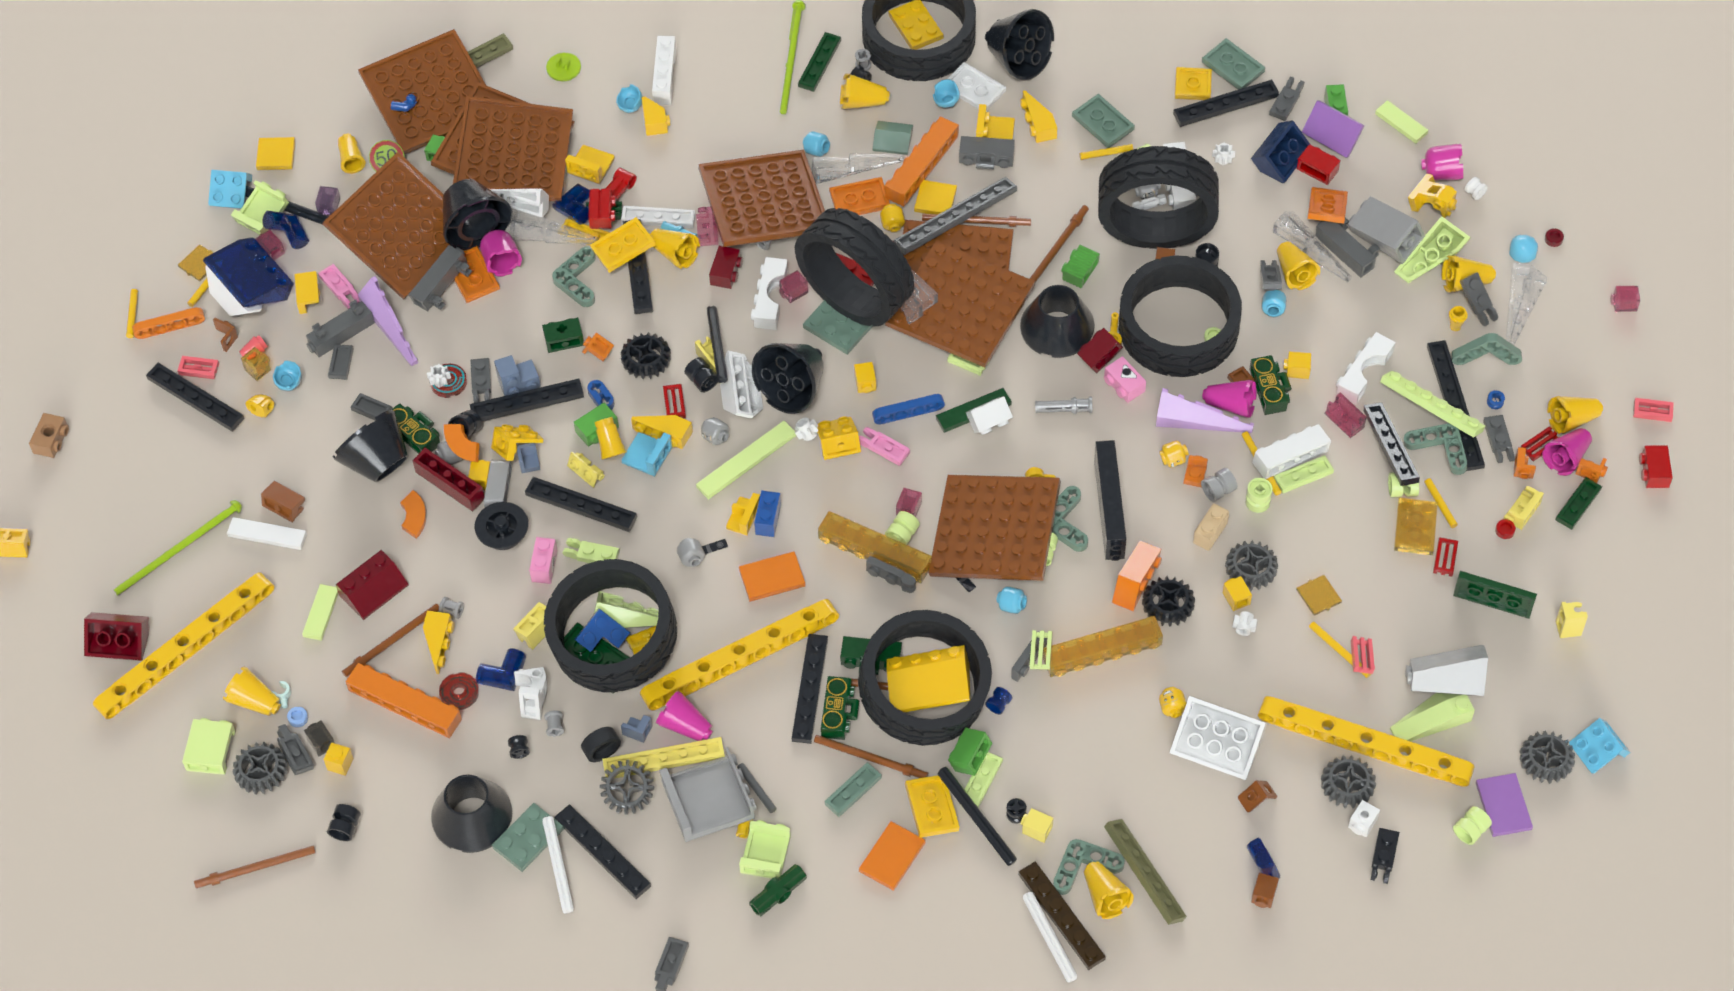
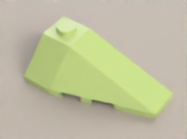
M1441 216L1407 260L1400 264L1394 273L1407 283H1410L1444 262V260L1449 259L1448 255L1457 254L1470 240V236Z
M602 591L598 592L594 613L599 608L624 628L657 626L658 609L651 607L644 609L638 602L627 603L623 601L624 597Z
M1435 693L1391 726L1390 730L1393 736L1411 742L1471 722L1475 709L1467 695Z

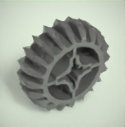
M1253 540L1250 544H1247L1246 541L1242 545L1237 543L1236 547L1232 548L1227 555V561L1225 562L1226 573L1230 575V579L1241 576L1251 591L1253 587L1260 590L1261 585L1267 587L1268 582L1272 583L1277 575V556H1274L1273 550H1268V545L1262 547L1261 541L1258 544H1254ZM1245 557L1244 560H1241L1240 563H1237L1238 560ZM1263 568H1267L1264 572L1258 574Z
M1546 730L1543 731L1542 735L1537 731L1534 736L1530 735L1528 740L1523 742V747L1520 750V761L1523 762L1522 769H1527V775L1533 774V780L1538 777L1541 783L1544 782V779L1549 784L1552 783L1553 779L1558 783L1561 778L1565 779L1567 774L1572 772V767L1575 764V753L1572 752L1573 746L1568 745V739L1562 740V734L1556 737L1554 731L1551 732V735H1548ZM1547 752H1549V754H1548V757H1549L1548 762H1546Z
M257 742L254 747L248 745V750L246 751L241 749L242 755H236L237 761L233 762L234 769L232 771L235 776L234 779L236 783H239L240 788H245L248 793L253 791L254 794H257L258 791H261L265 794L266 789L272 792L273 786L279 787V781H284L285 779L284 775L287 774L286 767L288 765L285 755L281 753V750L278 747L275 748L272 743L267 746L265 742L261 746ZM275 762V767L273 771L270 773L269 770L272 768V764ZM250 763L251 766L248 769V772L245 774V770Z
M1344 755L1341 757V760L1336 757L1333 762L1329 761L1327 767L1323 769L1321 788L1325 789L1324 795L1329 796L1330 802L1336 800V806L1342 803L1344 808H1347L1348 804L1355 808L1356 803L1359 805L1362 800L1368 802L1370 796H1373L1374 789L1376 788V782H1374L1376 776L1372 774V768H1367V762L1361 763V758H1358L1356 761L1353 760L1352 755L1349 759H1346ZM1348 777H1349V781H1350L1349 787H1347V785H1348V782H1347Z
M626 760V766H622V762L618 761L619 768L617 769L612 764V773L607 769L605 770V774L609 777H601V781L606 783L600 785V789L606 790L600 793L601 797L608 796L604 803L612 802L609 806L611 810L618 806L616 809L618 814L622 808H624L625 815H628L629 808H632V813L635 814L636 806L642 811L644 808L641 803L643 802L648 805L649 801L646 797H653V794L648 792V790H654V786L648 784L654 780L653 778H646L650 775V771L648 770L643 773L642 771L645 766L641 765L637 768V761H634L633 766H630L629 760ZM624 772V778L621 782L611 784L618 774ZM631 772L637 774L644 784L633 782L630 776ZM628 778V783L630 784V786L632 785L633 787L629 788L626 797L625 790L621 788L625 786V783H627ZM610 790L621 792L624 801L616 800ZM643 791L637 800L630 802L632 793Z

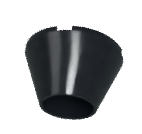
M465 179L451 185L443 195V236L446 243L454 248L458 247L461 250H469L476 246L479 248L482 238L488 232L493 230L505 231L511 222L512 208L509 203L476 180Z
M1052 285L1044 289L1025 309L1020 322L1021 335L1025 343L1035 352L1052 355V358H1064L1077 354L1080 348L1091 340L1095 328L1094 318L1088 307L1073 289L1064 285ZM1052 312H1062L1068 315L1064 317H1054L1048 314Z
M392 409L376 416L374 422L369 425H363L335 451L337 456L333 455V459L374 482L384 479L396 470L408 458L396 414Z
M469 774L460 775L447 784L437 797L431 813L432 827L438 839L450 849L454 848L464 853H475L491 848L492 844L508 829L512 821V806L505 791L489 780ZM478 798L484 800L482 806L473 812L459 813L454 811V808L465 799Z

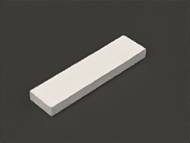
M623 206L621 224H623V221H629L637 217V219H641V224L646 226H661L663 221H666L675 226L680 225L684 228H693L695 210Z
M233 517L227 535L228 537L301 550L307 532L305 530Z

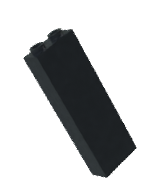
M1115 440L1095 441L1094 466L1105 560L1118 561L1125 559L1126 531Z

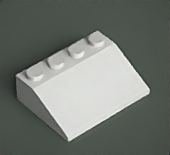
M1189 696L1170 753L1246 780L1268 723Z

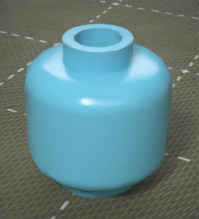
M812 131L804 137L803 147L806 153L820 157L829 151L830 141L825 134Z
M1280 290L1267 291L1262 298L1263 312L1271 317L1282 315L1286 309V295Z
M1005 587L997 594L996 600L1002 611L1018 614L1026 607L1027 596L1021 589Z

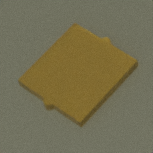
M199 244L178 264V267L185 271L188 276L191 275L200 282L207 276L206 264L218 263L222 259L216 256L212 250H208Z
M1325 575L1314 580L1309 579L1307 583L1296 588L1314 616L1325 610L1329 611L1330 608L1342 603L1341 598Z

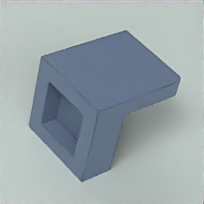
M535 443L518 445L517 453L521 473L540 470Z
M643 715L641 720L630 717L627 724L622 723L621 725L622 735L643 743L652 729L651 717Z

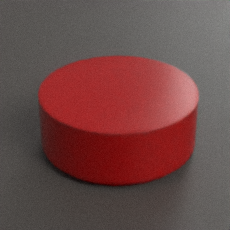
M1508 519L1500 520L1495 528L1497 536L1502 539L1512 538L1516 530L1515 524Z

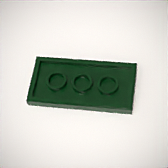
M1460 571L1453 596L1530 619L1537 593Z
M578 622L564 636L565 649L581 661L607 665L630 658L602 638L591 652L574 640L584 628Z

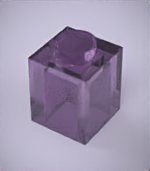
M320 186L315 201L317 212L331 215L338 209L341 199L338 188Z

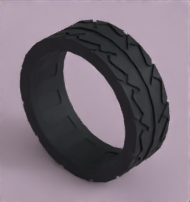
M914 0L864 1L862 7L863 45L870 52L872 63L881 71H886V74L907 81L935 80L955 72L971 56L976 39V7L973 0H921L944 6L951 10L963 24L957 35L950 41L938 47L921 50L907 49L894 45L886 40L875 27L882 15L891 8Z
M1149 146L1124 152L1111 160L1103 168L1099 176L1098 218L1109 235L1117 240H1122L1121 242L1136 247L1157 249V247L1175 248L1193 243L1208 234L1218 220L1219 179L1217 173L1209 161L1186 149L1168 146ZM1152 184L1178 186L1200 197L1186 207L1170 211L1140 210L1130 207L1118 199L1121 194L1131 189Z
M842 208L827 209L796 240L794 246L795 257L807 282L827 304L852 321L866 326H881L898 311L914 291L913 273L903 253L879 227L855 212ZM832 246L843 251L856 261L872 279L876 288L854 275L843 264Z
M1173 255L1150 261L1130 276L1124 285L1121 293L1123 295L1120 298L1119 334L1122 337L1123 346L1136 362L1154 373L1165 376L1170 375L1171 377H1190L1215 369L1224 362V359L1229 357L1235 348L1239 335L1242 300L1237 286L1221 268L1219 269L1216 265L1200 258ZM1169 287H1186L1198 290L1212 298L1223 310L1227 322L1224 328L1208 341L1197 345L1176 346L1160 342L1144 332L1136 322L1133 310L1144 297L1154 291Z
M621 559L598 560L585 564L574 570V573L568 574L551 594L552 597L549 598L544 611L546 640L562 671L580 686L603 693L636 688L647 682L648 678H653L667 663L677 640L675 612L660 580L647 568ZM615 587L630 588L649 596L658 605V622L651 639L639 652L626 660L607 665L591 664L574 657L564 647V630L571 613L581 601L596 592Z
M913 610L894 616L878 628L872 635L864 652L859 671L858 687L859 695L862 698L861 702L866 713L876 725H879L881 730L902 742L925 746L942 744L960 736L965 728L971 727L981 712L990 690L992 678L989 654L983 641L975 631L970 630L971 627L947 613L933 610ZM928 637L942 641L951 647L964 645L973 676V698L961 710L944 718L923 719L908 715L894 707L880 690L875 675L876 659L887 647L905 638Z

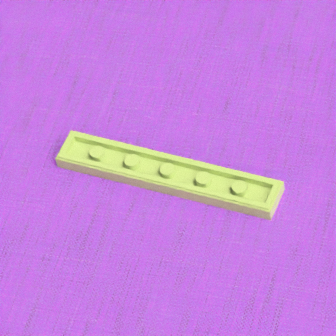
M782 421L698 482L696 488L709 500L796 437L795 431L785 421Z

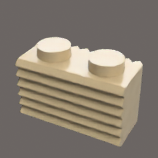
M1212 504L1194 531L1193 543L1209 551L1214 542H1216V539H1218V536L1226 528V525H1228L1229 511L1217 504Z

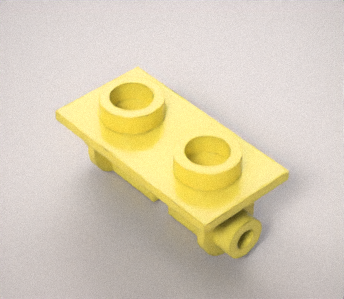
M571 452L567 466L594 488L596 480L601 481L604 478L603 471L595 465L590 466L591 461L582 453Z

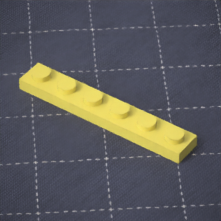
M718 737L609 757L602 760L604 771L607 769L612 773V764L617 769L619 768L618 761L622 762V766H626V760H629L630 766H633L634 761L638 762L637 768L644 765L645 768L642 771L644 773L648 770L652 772L664 768L669 769L712 761L725 757L722 739ZM624 772L618 774L615 778L624 777Z

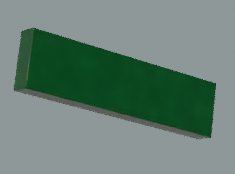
M827 32L824 33L798 82V87L812 92L816 90L841 42L840 36Z
M1001 388L937 414L936 420L945 433L969 423L966 412L999 397H1005L1008 406L1012 405V401L1005 389Z

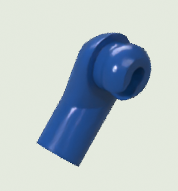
M409 94L404 102L392 101L391 110L407 112L416 105V96Z

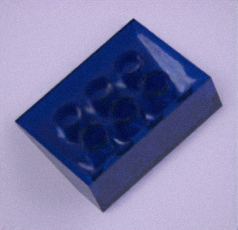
M254 237L239 239L203 259V262L242 307L288 300L294 285L293 281Z

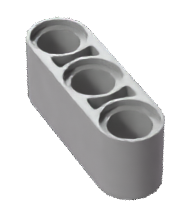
M491 460L484 508L496 502L507 501L512 470L511 461Z

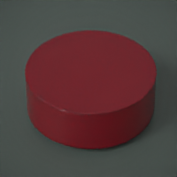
M1552 228L1546 232L1545 242L1547 245L1558 247L1563 243L1564 234L1561 230Z

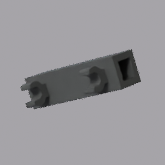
M1346 217L1344 224L1320 221L1316 226L1315 237L1352 271L1362 278L1374 269L1376 257L1379 255L1377 251L1380 248L1373 244L1367 250L1346 231L1348 228L1346 224L1349 223Z
M448 245L409 293L415 305L427 312L433 305L440 310L445 306V303L442 302L443 299L440 297L459 272L467 277L472 272V270L468 269L470 266L467 264L463 250Z
M355 299L349 303L350 308L322 326L316 323L312 326L313 331L306 335L308 341L306 345L311 353L315 352L318 357L323 356L334 349V344L340 345L373 325L375 322L372 312L362 301L357 303Z

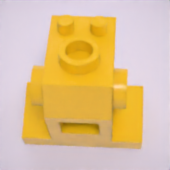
M1426 174L1408 196L1411 211L1418 212L1425 203H1431L1436 210L1441 212L1443 218L1450 217L1452 214L1451 210L1456 209L1457 191L1449 185L1435 183L1433 175Z

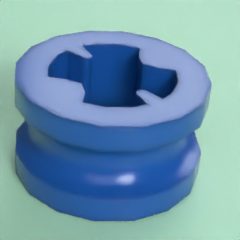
M1498 390L1491 391L1487 398V405L1495 410L1502 408L1505 395Z

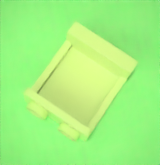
M255 180L253 183L256 186L241 210L237 211L234 209L231 216L240 225L265 238L289 202L285 198V193L279 189L275 191L266 182L262 181L260 183Z
M201 718L200 720L193 719L182 760L186 771L226 774L227 766L225 759L231 735H235L232 723L226 720L218 722L206 718Z
M762 820L750 821V831L744 855L739 863L740 873L771 879L774 877L779 878L782 875L791 838L790 828L783 824H767Z

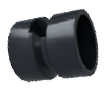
M1204 243L1197 247L1195 257L1206 260L1218 267L1219 249L1211 243Z
M702 357L693 359L685 367V375L694 382V385L700 392L705 393L718 383L716 372L710 369V365Z
M466 410L452 417L448 424L464 425V432L467 437L478 432L482 424L480 416L472 410Z
M336 805L327 834L340 841H351L355 832L354 826L358 824L361 816L360 811L350 805Z

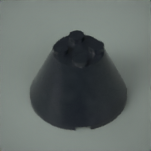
M1029 9L1004 19H998L991 26L990 30L986 32L985 40L990 52L1013 77L1021 80H1030L1039 75L1052 55L1050 48L1051 42L1054 41V29L1051 20L1044 12Z
M771 343L765 345L756 352L752 361V377L758 392L761 390L767 398L766 402L781 412L796 414L804 411L812 404L823 373L822 352L808 344Z

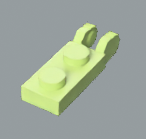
M568 538L566 540L567 546L579 550L577 552L571 548H564L562 552L566 557L591 563L598 560L604 561V559H617L619 548Z

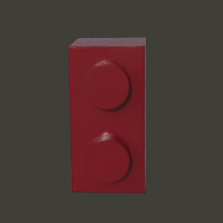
M718 246L709 273L710 285L732 289L733 283H736L738 279V268H741L743 264L740 249Z
M1103 327L1093 335V338L1080 348L1077 354L1097 374L1123 346Z

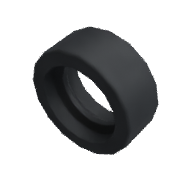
M602 727L590 733L583 740L581 749L589 762H600L618 750L621 740L612 727Z

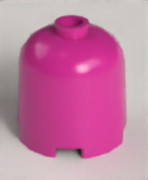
M1449 144L1430 147L1425 153V159H1421L1422 170H1426V174L1433 175L1436 181L1463 179V164H1459V159L1463 156L1462 145Z
M493 230L482 238L480 250L488 272L495 273V276H506L512 274V270L517 265L520 267L522 262L521 254L508 232Z

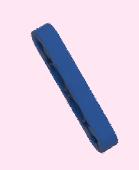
M933 394L879 407L872 412L875 424H886L941 410L945 406V402L941 394Z

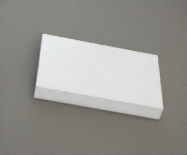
M965 62L948 78L953 80L960 91L959 98L979 109V104H985L988 111L1006 92V86Z

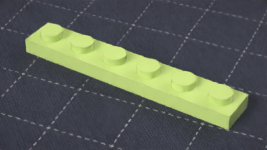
M1390 371L1382 376L1380 381L1382 384L1473 438L1484 431L1485 425L1480 423L1478 419L1466 415L1461 409L1449 405L1447 401L1432 395L1430 391L1424 390L1417 386L1415 382L1405 379L1400 373Z

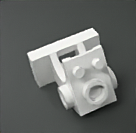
M544 668L519 669L514 672L515 685L520 686L519 702L521 717L541 720L542 705L547 692Z

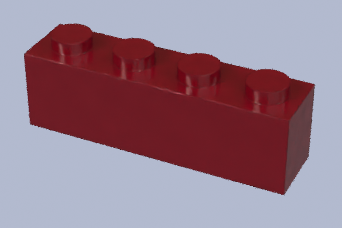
M424 448L412 460L415 472L472 512L484 500L485 496L482 486L427 448Z

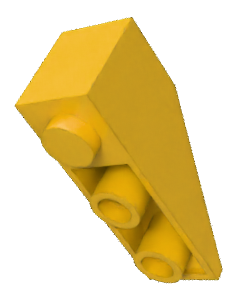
M1024 90L1020 104L1021 108L1026 111L1025 120L1027 123H1030L1029 131L1031 137L1034 136L1036 143L1057 139V125L1053 114Z
M676 415L632 416L631 418L632 429L638 433H644L655 439L661 438L663 433L671 435L672 447L683 449L693 433L692 422Z
M427 611L423 631L436 674H439L441 667L445 665L446 657L444 654L445 650H448L450 646L449 635L454 631V622L449 613Z

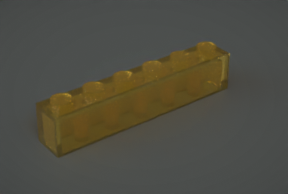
M828 511L818 527V538L822 542L835 545L842 551L851 552L860 559L867 560L869 556H872L915 577L918 583L922 584L929 572V567L932 563L931 555L831 511Z
M1152 616L1052 645L1050 670L1047 671L1050 677H1060L1067 672L1080 671L1091 665L1098 666L1108 660H1118L1122 656L1135 655L1146 649H1156L1162 645L1163 634L1156 617ZM1047 647L1043 648V660L1045 665Z

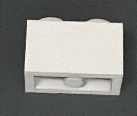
M1005 397L996 398L966 412L974 433L981 432L982 435L992 431L991 427L995 425L1001 427L1008 424V419L1013 418Z

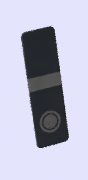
M726 539L704 545L702 548L706 555L727 548L728 544Z
M956 578L968 592L976 588L969 578Z

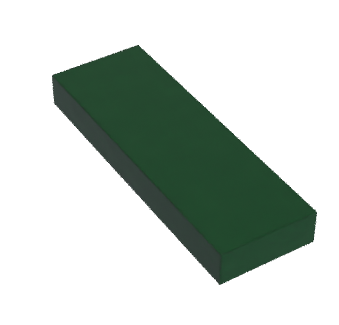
M1585 477L1555 520L1572 530L1600 493L1603 486Z

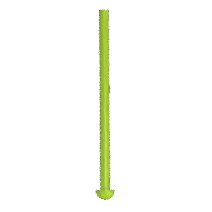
M796 0L792 4L793 14L789 34L790 46L785 65L786 72L780 106L781 114L787 113L801 12L805 9V3L802 0Z
M236 500L230 501L231 506L164 552L160 557L113 589V591L118 596L235 511L239 514L242 510L241 503Z

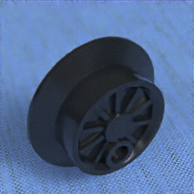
M496 502L481 510L475 520L474 529L477 538L484 545L496 550H508L516 546L525 537L528 531V518L524 510L518 505L510 502Z

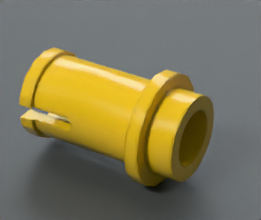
M753 819L738 824L737 837L748 838L750 821H753Z

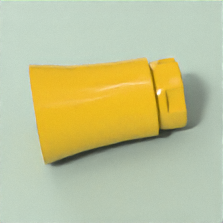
M349 133L339 137L338 149L342 171L349 174L361 171L365 167L366 162L355 137Z
M612 417L595 422L602 460L627 452Z

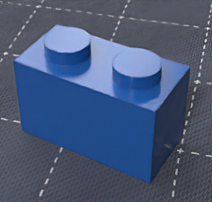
M761 490L754 522L755 535L775 537L781 508L780 493Z

